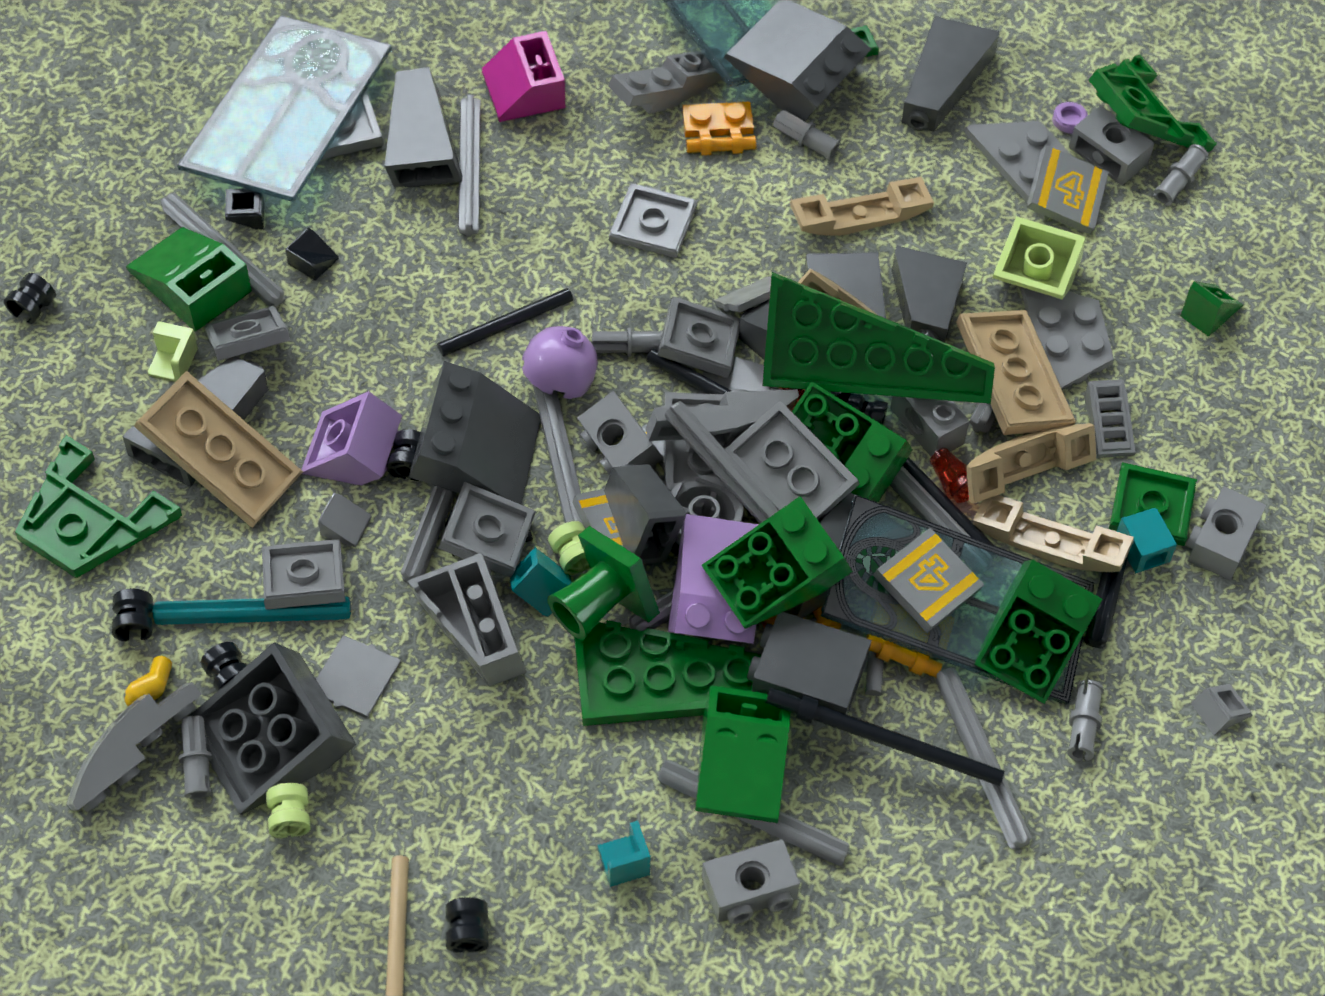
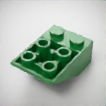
M181 227L126 265V269L195 332L252 292L245 262L223 243L184 227Z
M812 381L791 411L858 479L859 485L851 492L855 496L858 495L878 503L913 451L906 439Z
M801 496L701 565L745 629L822 594L853 572L842 553Z
M1033 559L1024 561L1002 601L974 665L1045 704L1103 599Z
M710 685L702 722L695 811L778 823L790 728V712L766 704L765 701L768 694Z

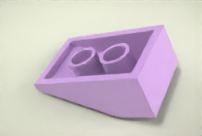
M686 514L682 525L668 632L754 644L756 624L747 629L743 627L701 565L759 524Z

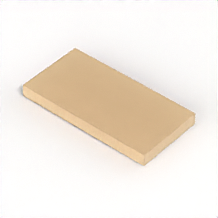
M1027 310L959 314L956 323L968 352L993 362L995 365L991 407L1003 435L1034 433L1062 426L1075 425L1076 420Z
M188 371L134 425L137 430L252 528L303 473L299 467Z

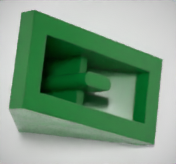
M1194 281L1190 286L1180 316L1209 337L1235 314L1243 304L1215 284Z

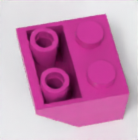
M547 31L512 38L482 67V75L499 122L565 108V79Z

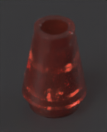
M947 448L937 450L931 456L930 464L933 466L946 496L958 503L968 501L967 465Z

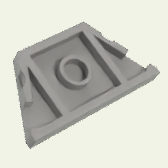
M1041 121L974 124L966 126L965 129L966 136L1026 202L1029 199L1041 150L1048 145L1071 155ZM1035 212L1044 222L1049 219V217Z
M1020 287L1025 310L1028 312L1062 390L1072 384L1077 385L1086 380L1090 374L1098 373L1112 365L1114 357L1099 300L1069 291L1062 300Z

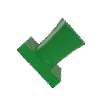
M591 526L578 535L590 570L547 598L548 605L558 622L567 632L579 640H584L597 623L618 603L648 623L660 614L641 558Z

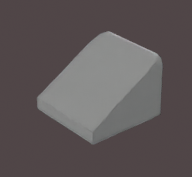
M333 493L318 520L320 535L333 540L340 539L341 543L356 547L372 515L344 496Z
M1231 684L1206 688L1191 703L1213 735L1253 716Z

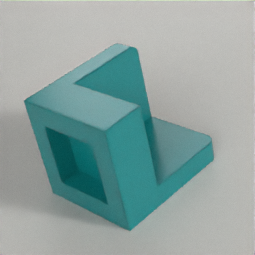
M1156 508L1142 511L1120 520L1117 532L1134 537L1133 544L1129 550L1128 561L1135 574L1170 563L1177 543Z
M536 547L516 566L510 578L512 591L545 617L552 614L547 601L548 596L572 583L570 575L565 574L558 564Z
M638 821L630 823L629 836L597 845V851L610 887L650 875L651 856Z

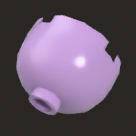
M564 326L548 327L540 331L529 342L522 356V360H524L522 370L531 384L552 395L554 390L564 392L563 398L566 399L581 397L589 390L598 365L597 353L587 337L578 329Z

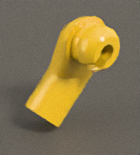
M165 656L155 657L149 673L128 685L124 697L128 707L142 695L150 694L154 701L163 695L172 668V661Z

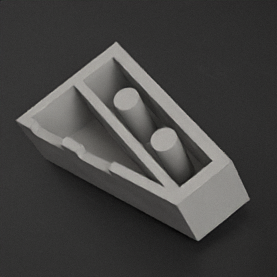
M482 552L407 581L416 600L489 687L527 673Z

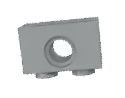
M1100 105L1074 126L1069 148L1094 166L1109 172L1108 176L1123 186L1149 163L1154 142L1137 130L1120 124L1115 114Z
M614 391L577 417L585 428L580 435L593 452L599 448L605 457L599 461L609 475L613 467L625 464H650L653 467L664 459L653 442L648 441L645 431ZM624 435L618 444L612 445L615 438Z
M892 396L891 410L933 460L964 445L969 420L953 401Z
M1223 486L1217 499L1209 497L1200 518L1206 520L1203 528L1195 525L1186 546L1192 549L1188 562L1231 580L1257 528L1266 504Z
M783 839L703 862L701 878L718 923L729 920L731 924L742 923L753 916V912L768 907L771 912L781 911L790 907L794 902L793 900L798 898L800 882ZM753 880L762 887L758 890H748L742 886V883Z

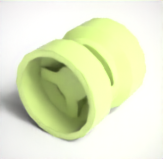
M571 521L558 526L548 537V542L553 552L560 555L559 563L561 568L568 575H574L590 568L578 537L585 530L583 524L579 521Z
M282 783L269 788L266 792L267 807L272 810V814L268 818L269 834L275 838L307 834L311 829L310 816L305 812V807L309 803L307 787L298 783Z

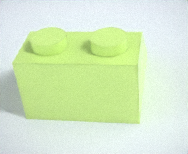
M1016 216L994 271L993 279L1063 300L1071 289L1082 260L1086 237Z

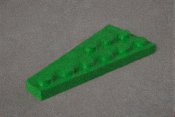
M772 272L762 386L807 389L812 381L823 389L832 392L991 404L995 372L993 362Z
M607 620L606 623L598 622L584 640L574 637L583 726L703 716L710 685L752 691L753 681L747 679L748 671L753 657L761 658L762 654L744 651L745 647L730 644V647L726 648L708 644L709 640L651 628L638 631L621 627L620 622Z

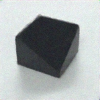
M226 189L225 219L256 230L264 229V197L262 189Z
M307 228L286 248L288 264L314 281L339 259V256L310 228Z

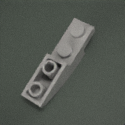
M714 48L707 49L727 76L733 74L735 68L724 58L720 51ZM694 51L666 56L662 67L612 75L608 87L628 107L640 105L646 112L651 114L681 104L721 81L722 78L702 51Z
M771 388L766 391L736 389L725 392L719 405L703 403L687 407L719 444L726 448L779 400L792 411L799 393L798 389L783 390L781 388ZM664 405L653 409L646 426L648 441L685 440L665 418L666 411L672 405ZM686 441L688 453L695 452Z
M193 682L183 684L158 704L150 694L142 695L107 727L90 750L74 780L66 803L72 811H78L83 807L88 812L107 797L103 792L114 782L122 786L140 772L136 765L146 758L136 745L139 742L143 747L149 745L164 733L160 726L172 717L178 722L196 709L193 701L202 694Z

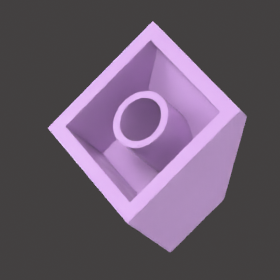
M369 391L323 411L305 458L302 474L361 486L380 479L387 471V460L398 432L402 415Z

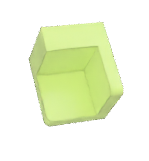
M158 321L153 331L157 352L149 367L148 374L152 377L176 382L189 370L198 347L194 330Z

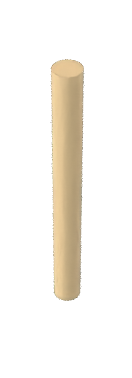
M401 855L392 858L386 996H403L409 858Z

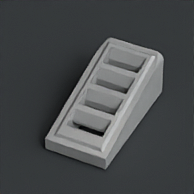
M1124 380L1089 382L1084 399L1090 424L1095 426L1097 457L1135 455L1128 396ZM1117 410V412L1101 413L1100 411ZM1117 424H1120V427H1108V428H1103V426H1102V425H1117ZM1123 437L1124 441L1105 443L1104 439Z

